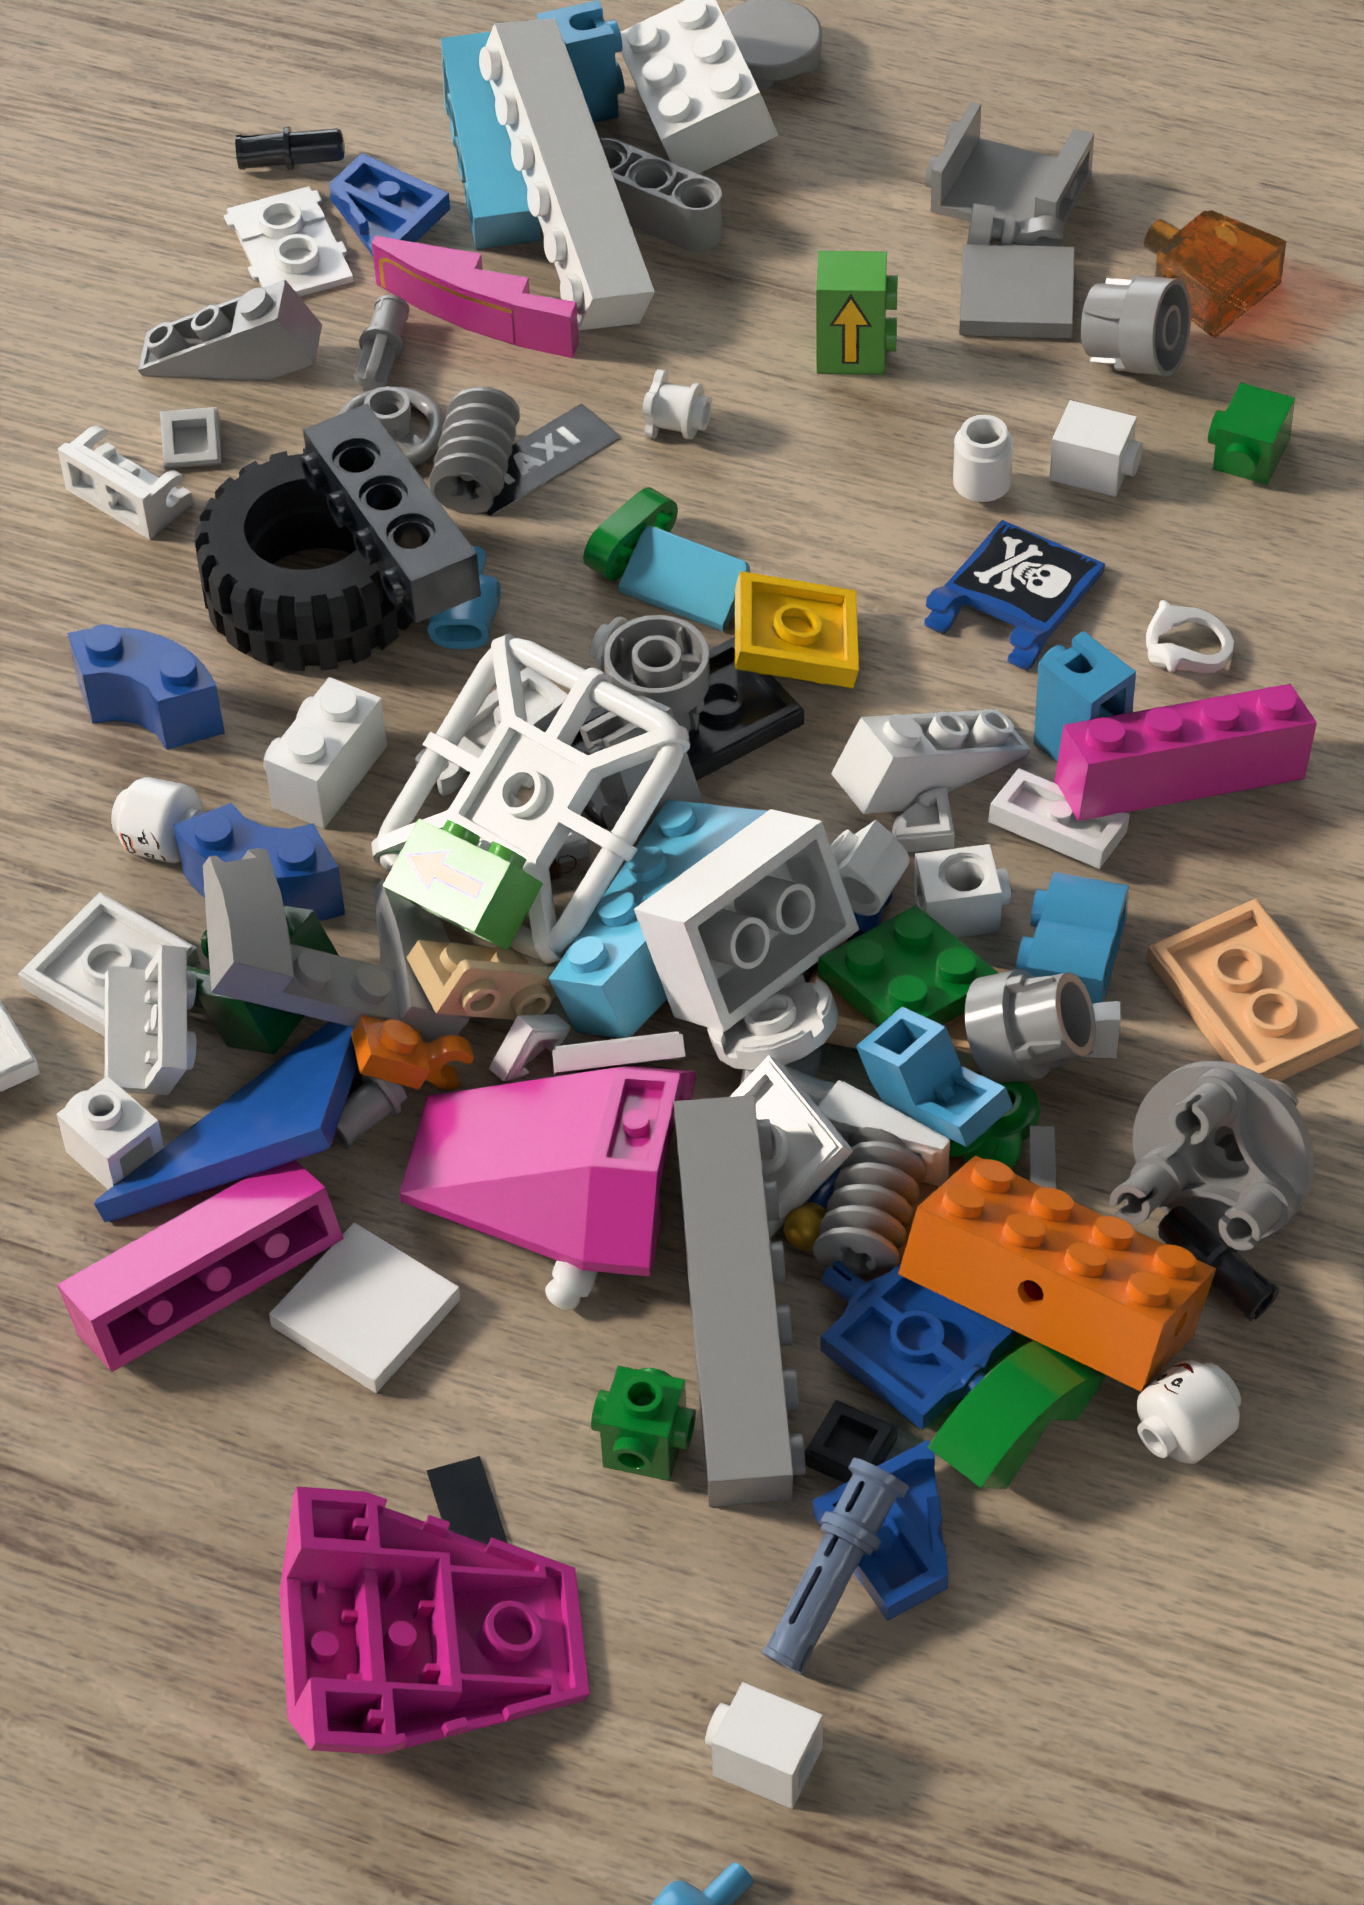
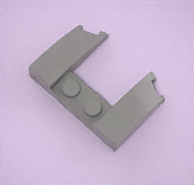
M250 849L243 856L242 860L224 862L216 855L209 856L204 863L203 878L211 993L355 1027L361 1014L384 1021L390 1019L399 1020L414 1029L420 1030L422 1040L426 1043L447 1035L457 1036L469 1021V1016L436 1014L406 959L418 940L451 943L440 918L432 913H426L411 902L383 886L384 880L381 879L374 888L381 966L290 944L281 891L267 849Z

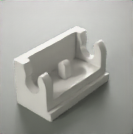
M99 425L88 428L70 444L65 442L59 447L58 453L66 490L149 540L193 504L192 493L184 487L180 489L175 487L184 479V476L177 471H168L159 478L118 454L116 447L109 443H105L93 451V446L97 442L102 441L108 434V431Z

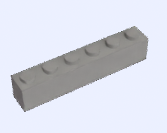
M755 1095L674 1101L675 1138L709 1507L793 1500V1476L805 1475L806 1469L802 1433L789 1434L787 1410H798L799 1398L796 1369H782L780 1346L792 1345V1329L789 1304L776 1305L774 1283L786 1282L782 1241H769L768 1221L779 1220L776 1179L763 1180L761 1162L764 1159H773L770 1119H757Z

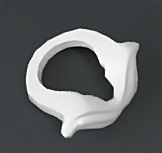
M1166 600L1159 602V608L1151 620L1146 633L1149 661L1156 667L1168 669L1169 672L1185 670L1198 673H1216L1226 667L1233 654L1234 639L1230 631L1219 619L1210 612L1193 607L1173 606ZM1187 622H1196L1207 626L1216 633L1221 641L1222 649L1214 655H1205L1173 643L1158 644V638L1173 627H1178Z

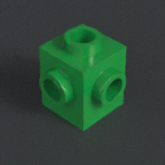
M617 1366L610 1391L599 1390L591 1418V1430L600 1432L603 1467L670 1481L679 1449L688 1450L696 1421V1409L686 1407L685 1379L672 1377L667 1372L656 1368H642L638 1370Z

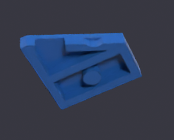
M363 153L329 183L331 201L372 256V241L375 236L417 242L450 210L448 192Z
M929 1440L877 1466L910 1487L904 1498H896L877 1536L882 1542L876 1552L873 1551L870 1556L863 1555L854 1571V1574L887 1621L948 1589L949 1574L942 1535L940 1498L936 1485L934 1452L927 1448L930 1444ZM848 1482L813 1500V1515L821 1526L820 1520L826 1511H834Z

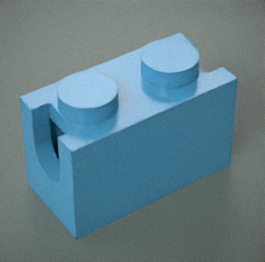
M599 0L536 14L537 20L556 19L593 123L619 117L617 95L625 92V85L620 65L616 62L615 53L621 52L623 49L622 37L617 21L615 19L604 20L603 9Z
M1085 631L1072 638V647L1066 649L1063 645L1052 647L1039 661L1034 744L1058 762L1064 724L1133 712L1136 671Z

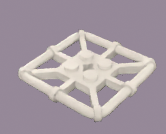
M511 634L496 638L491 643V649L487 651L477 664L437 733L434 734L430 731L422 744L427 750L386 816L378 838L374 839L371 843L373 860L381 864L390 873L416 824H411L446 764L448 761L470 772V775L449 810L423 819V821L442 829L447 819L481 837L477 847L488 851L494 841L527 859L523 866V871L541 881L543 885L529 910L531 930L521 925L510 948L522 955L541 959L546 964L559 961L574 939L583 930L623 861L630 863L638 849L633 844L678 771L684 753L690 749L688 730L683 726H679L666 712L613 685L610 676L597 668L592 667L585 670L535 642L515 638ZM523 665L571 690L546 732L527 722L520 668ZM496 683L502 721L480 758H477L459 748L458 744ZM599 706L647 731L645 734L588 756L570 746L592 708ZM654 759L611 833L580 816L602 778ZM535 783L532 798L528 803L521 806V800L516 797L518 791L522 786L531 788ZM572 830L602 848L560 919L556 922L549 867Z

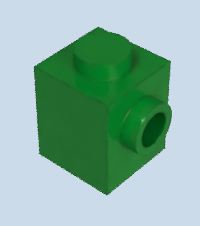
M1240 382L1226 411L1217 410L1210 425L1208 443L1215 445L1213 469L1268 485L1290 441L1295 398Z

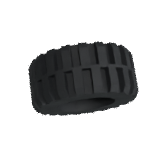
M303 448V454L288 456L287 451L270 455V461L259 465L254 461L241 468L239 477L236 480L229 477L215 491V498L208 500L199 516L200 524L195 530V548L205 608L208 609L210 621L217 632L226 636L227 642L244 654L251 650L253 659L273 666L277 661L284 663L285 668L288 670L305 671V666L320 665V669L323 671L337 669L338 662L351 659L353 664L365 660L371 656V650L377 646L381 650L385 649L399 637L398 629L405 631L413 622V619L402 603L394 605L390 601L384 590L380 572L374 564L369 566L364 564L357 552L353 534L347 526L340 528L335 523L323 491L320 488L313 490L307 483L300 464V457L306 455V449ZM328 548L350 553L348 557L337 563L317 569L294 570L273 565L290 554L308 549Z

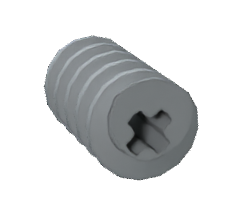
M490 387L468 388L456 394L447 407L446 419L442 426V435L438 442V451L434 458V467L429 480L430 490L437 500L448 509L467 514L487 512L493 504V497L500 494L504 486V475L509 466L508 459L512 453V442L517 433L516 426L520 420V409L515 400L503 391Z
M864 1127L856 1130L848 1139V1144L853 1149V1153L841 1164L840 1173L834 1181L833 1194L827 1202L826 1215L820 1223L819 1237L813 1244V1255L820 1265L825 1268L831 1266L833 1269V1262L839 1260L858 1276L868 1272L884 1273L892 1271L897 1266L899 1261V1251L897 1249L905 1242V1227L911 1222L913 1217V1208L911 1206L918 1201V1185L926 1176V1165L922 1159L907 1149L905 1143L899 1137L883 1129Z

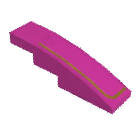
M381 236L374 237L372 251L376 284L401 297L416 308L465 330L518 347L573 359L579 344L576 302L530 294L528 277L483 270L481 253Z

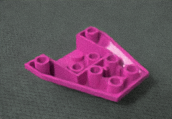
M630 1065L427 1096L399 1192L400 1201L557 1261L567 1262L581 1270L651 1277L662 1229L659 1188L675 1126L674 1101L692 1100L696 1072Z

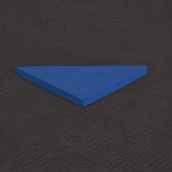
M329 1021L98 1197L94 1205L104 1222H113L330 1149L358 1065L351 1037L354 1027Z

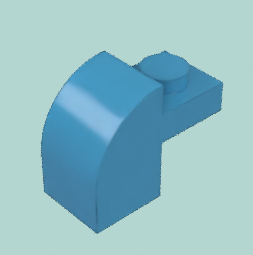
M903 1006L856 1046L872 1085L886 1105L965 1147H968L1013 1107L1005 1086L961 1066L945 1026Z

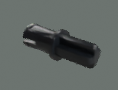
M290 126L283 128L282 133L244 136L239 134L235 138L239 170L286 165L288 170H294L295 164L340 161L344 159L345 155L344 137L342 131L338 128L292 132Z
M1176 1206L1160 1221L1157 1226L1159 1238L1166 1244L1187 1249L1197 1260L1216 1268L1211 1285L1239 1309L1249 1321L1259 1318L1275 1301L1279 1294V1288L1256 1271L1237 1253L1238 1250L1224 1243L1185 1207Z

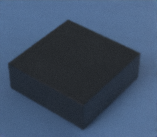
M835 1400L804 1452L805 1466L846 1483L852 1476L848 1467L853 1458L864 1460L875 1466L884 1463L897 1441L898 1427Z

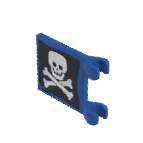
M1001 520L944 586L932 590L928 595L926 607L932 611L925 618L924 626L940 633H946L953 625L963 604L1016 626L1010 635V644L1015 647L1008 655L1007 662L1024 670H1029L1036 662L1048 638L1104 573L1105 563Z

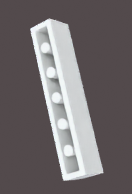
M553 18L494 23L487 44L480 51V71L486 81H490L494 92L497 119L501 125L506 126L512 143L511 156L516 170L522 171L528 188L527 200L529 210L534 217L539 219L544 233L545 255L550 263L555 264L561 281V299L576 302L578 331L640 324L655 291L557 21Z

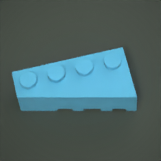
M491 31L441 38L444 104L446 114L450 117V132L453 146L456 147L461 182H464L465 202L476 250L541 241L540 222L538 217H534L529 210L527 200L528 188L522 171H518L514 167L511 156L512 143L506 126L501 125L496 116L494 92L490 81H486L480 71V51L482 47L486 46Z
M666 800L635 847L638 850L631 862H625L599 901L583 930L574 939L548 978L575 1032L613 1038L631 1037L667 1000L634 908L767 812L766 810Z

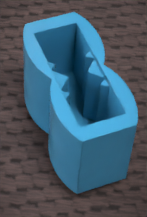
M1054 872L1048 890L1037 889L1035 893L1030 925L1037 928L1034 938L1023 936L1018 952L1016 970H1026L1034 977L1052 976L1066 972L1074 973L1085 984L1092 1004L1104 1002L1111 980L1114 961L1120 948L1126 924L1129 885Z

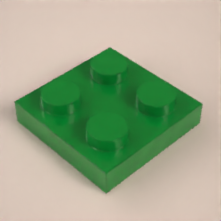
M917 905L819 957L818 977L877 1027L902 1006L944 1025L965 1013L967 992L975 979L999 973Z

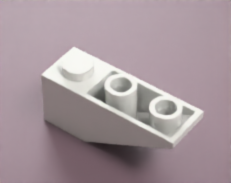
M998 709L868 716L859 719L831 774L863 814L905 811L916 803L917 797L924 792L946 787L947 793L1027 756L1031 748L1016 732L1012 721Z

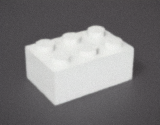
M685 0L620 32L623 45L621 54L672 163L699 174L779 136L761 93L716 0Z
M773 809L767 811L634 908L674 1017L722 1032L727 1031L765 1002L767 998L777 993L819 961V957L832 951L859 930L822 821Z

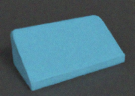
M647 525L639 537L618 587L619 592L723 632L735 615V586L740 571L750 572V566L741 559Z

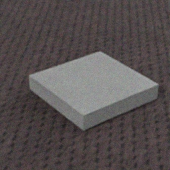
M963 244L959 335L1072 339L1074 247Z

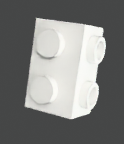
M161 945L146 969L111 966L105 974L104 1078L108 1076L125 1092L168 1096L185 1071L193 1068L197 1042L195 1032L187 1031V1009L190 1010L194 1004L196 975L194 971L187 970V947Z

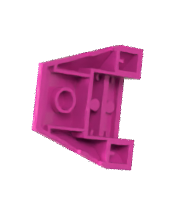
M296 1487L293 1493L279 1595L287 1718L311 1751L386 1754L586 1701L590 1691L575 1567L492 1537L487 1545L449 1531L450 1522L432 1515H428L424 1522L385 1507L387 1499L369 1492Z

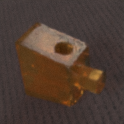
M1213 210L1203 211L1182 229L1177 228L1164 219H1158L1146 233L1144 247L1157 255L1155 277L1180 279L1184 282L1190 297L1191 320L1214 338L1219 336L1282 283L1286 241Z

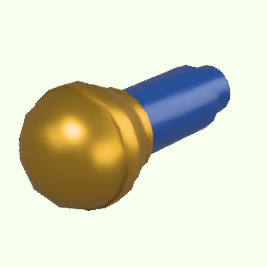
M837 1168L812 1194L808 1202L791 1210L785 1218L783 1230L786 1239L796 1249L804 1251L813 1250V1244L819 1237L821 1220L826 1215L828 1199L833 1194L835 1178L840 1173L841 1168Z

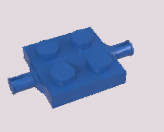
M841 1261L833 1262V1269L831 1266L827 1268L821 1282L849 1304L844 1315L820 1336V1351L921 1430H924L952 1402L966 1396L987 1375L988 1368L1014 1344V1330L898 1275L901 1262L891 1272L869 1282H865L844 1266Z

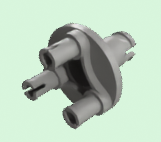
M1195 1062L1169 1073L1149 1091L1136 1114L1133 1128V1151L1136 1163L1131 1170L1130 1178L1117 1186L1110 1195L1111 1208L1118 1206L1124 1199L1126 1201V1204L1116 1211L1114 1215L1131 1225H1139L1146 1221L1157 1207H1160L1168 1214L1176 1206H1182L1189 1210L1228 1246L1241 1251L1252 1249L1257 1244V1241L1278 1231L1294 1217L1306 1201L1313 1182V1145L1307 1126L1300 1112L1295 1107L1299 1101L1294 1091L1285 1083L1275 1079H1267L1254 1070L1231 1062Z

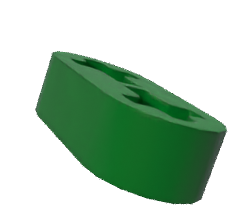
M651 487L640 490L592 533L584 549V564L610 581L618 580L623 576L639 537L647 525L669 533L671 532L677 519V503Z

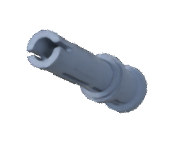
M853 1458L848 1467L852 1476L834 1511H826L820 1520L822 1523L820 1530L824 1533V1536L796 1587L775 1631L761 1652L768 1659L799 1675L803 1674L812 1651L834 1613L862 1556H870L873 1551L876 1552L882 1541L877 1534L896 1498H904L910 1488L892 1474L858 1458Z

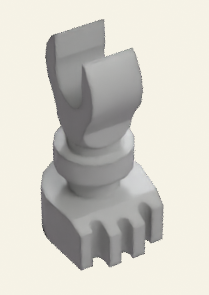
M973 203L967 244L989 245L990 240L1001 241L1000 245H1012V243L1029 246L1061 245L1060 240L1051 239H1062L1064 223L1057 217L1042 215L1030 219L1026 218L1019 222L1016 221V215L1005 214V218L1000 219L994 218L995 206Z

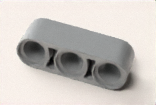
M600 138L602 148L632 227L690 251H706L720 243L723 238L722 189L718 183L619 140Z

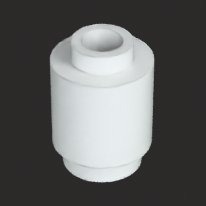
M991 415L973 416L963 423L955 436L953 485L961 496L976 502L993 501L1005 495L1011 486L1013 438L1005 423L999 418Z

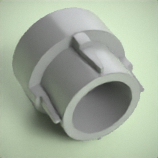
M1131 275V280L1106 278L1105 283L1095 284L1087 295L1081 318L1082 344L1086 354L1091 357L1090 362L1114 365L1115 370L1167 377L1174 374L1185 355L1191 327V304L1186 285L1180 279Z
M667 615L639 617L628 621L616 629L609 637L604 650L605 673L610 676L612 684L636 697L643 695L672 708L675 720L679 726L685 727L688 733L692 729L697 730L699 713L704 708V697L710 684L709 648L704 635L689 622Z
M1017 969L979 977L972 982L967 992L965 1026L972 1055L982 1074L998 1084L1043 1078L1050 1069L1064 1067L1069 1060L1093 1053L1092 1048L1096 1035L1094 1009L1085 984L1074 973L1066 972L1052 976L1034 977L1026 970Z

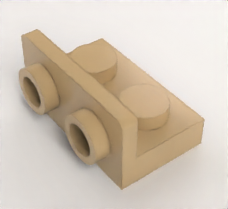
M418 940L406 958L436 1014L515 1020L518 1015L544 1014L556 996L548 979L556 967L529 965L522 954L511 948L506 951L498 947Z

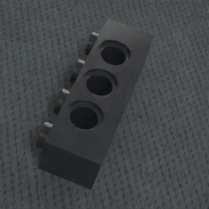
M368 404L303 429L306 455L300 457V464L307 483L313 490L320 488L323 491L335 523L340 528L347 526L352 532L360 558L365 565L374 564L380 572L384 590L394 605L402 603L415 623H418L481 596L477 553Z

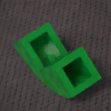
M1035 1340L1029 1342L1007 1356L982 1378L947 1418L927 1448L980 1488L1007 1489L1050 1421H1077L1106 1375Z

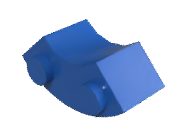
M101 624L91 629L67 633L77 681L92 723L122 721L138 724L156 734L166 750L225 734L216 683L205 665L182 645L148 631L114 627L108 624Z
M232 803L173 825L182 872L193 888L204 898L203 865L209 856L216 855L224 862L242 860L243 856L250 849L260 848L267 849L281 891L283 906L313 910L319 921L345 914L338 865L314 823L290 829L266 827L245 818Z

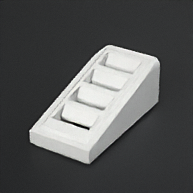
M838 1080L819 1103L818 1108L847 1143L849 1137L861 1128L883 1129L899 1137L905 1143L907 1149L922 1159L926 1165V1176L922 1182L940 1187L949 1179V1138L844 1081Z

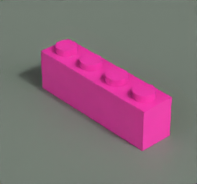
M1286 684L1064 724L1055 783L1060 788L1077 820L1083 821L1121 812H1131L1305 779L1317 722L1293 686Z
M295 1160L246 1177L57 1284V1287L77 1335L104 1365L113 1372L344 1238L325 1186Z

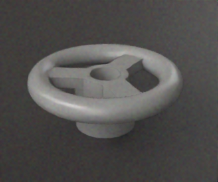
M384 386L365 391L347 402L338 413L340 415L368 404L399 448L405 451L404 455L413 467L423 464L438 451V442L442 435L443 423L446 419L441 407L431 397L418 390L399 386ZM410 406L420 410L429 420L430 430L424 441L410 432Z

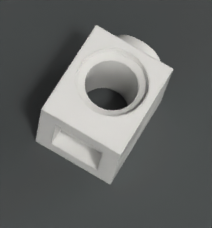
M990 844L915 854L914 896L919 908L956 938L1000 932L1001 907L1011 905V888L1006 868L996 869Z

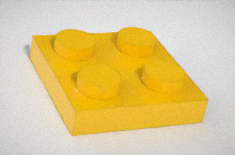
M740 571L735 586V669L763 675L812 681L818 684L854 688L859 672L856 590Z

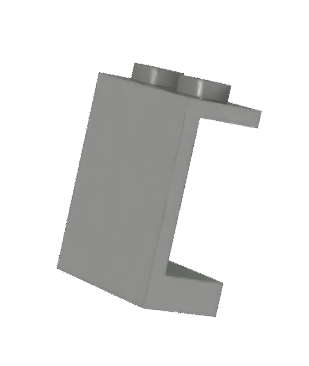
M971 102L960 122L953 121L946 135L945 147L940 156L933 155L929 161L925 174V186L931 188L930 211L970 222L973 203L995 206L994 218L1004 219L1005 214L1016 215V221L1020 222L1026 218L1051 215L1059 218L1065 225L1092 175L1094 134L1073 129L1057 158L980 138L981 104Z

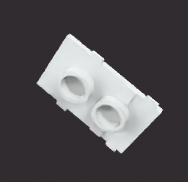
M310 186L227 208V214L224 215V219L228 228L235 230L251 264L248 267V271L253 281L259 282L262 288L286 279L294 291L301 297L354 282L353 275L344 258L347 255V250L342 241L336 242L319 206L322 204V199L317 190L311 191Z

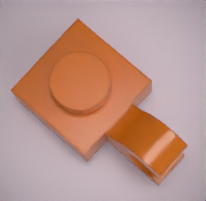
M361 1014L351 1033L360 1074L415 1089H420L424 1080H427L438 1088L456 1090L460 1084L456 1068L445 1064L450 1061H461L471 1064L474 1059L470 1042L465 1038L447 1035L426 1043L422 1040L420 1030L414 1029L399 1020L390 1019L384 1021Z

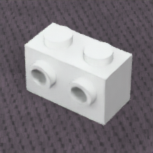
M328 677L314 697L309 696L304 700L299 708L296 720L282 738L278 737L271 742L264 757L263 767L267 774L272 808L308 823H314L315 826L325 829L387 747L381 697Z

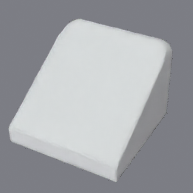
M217 407L160 411L164 469L222 465L221 420Z

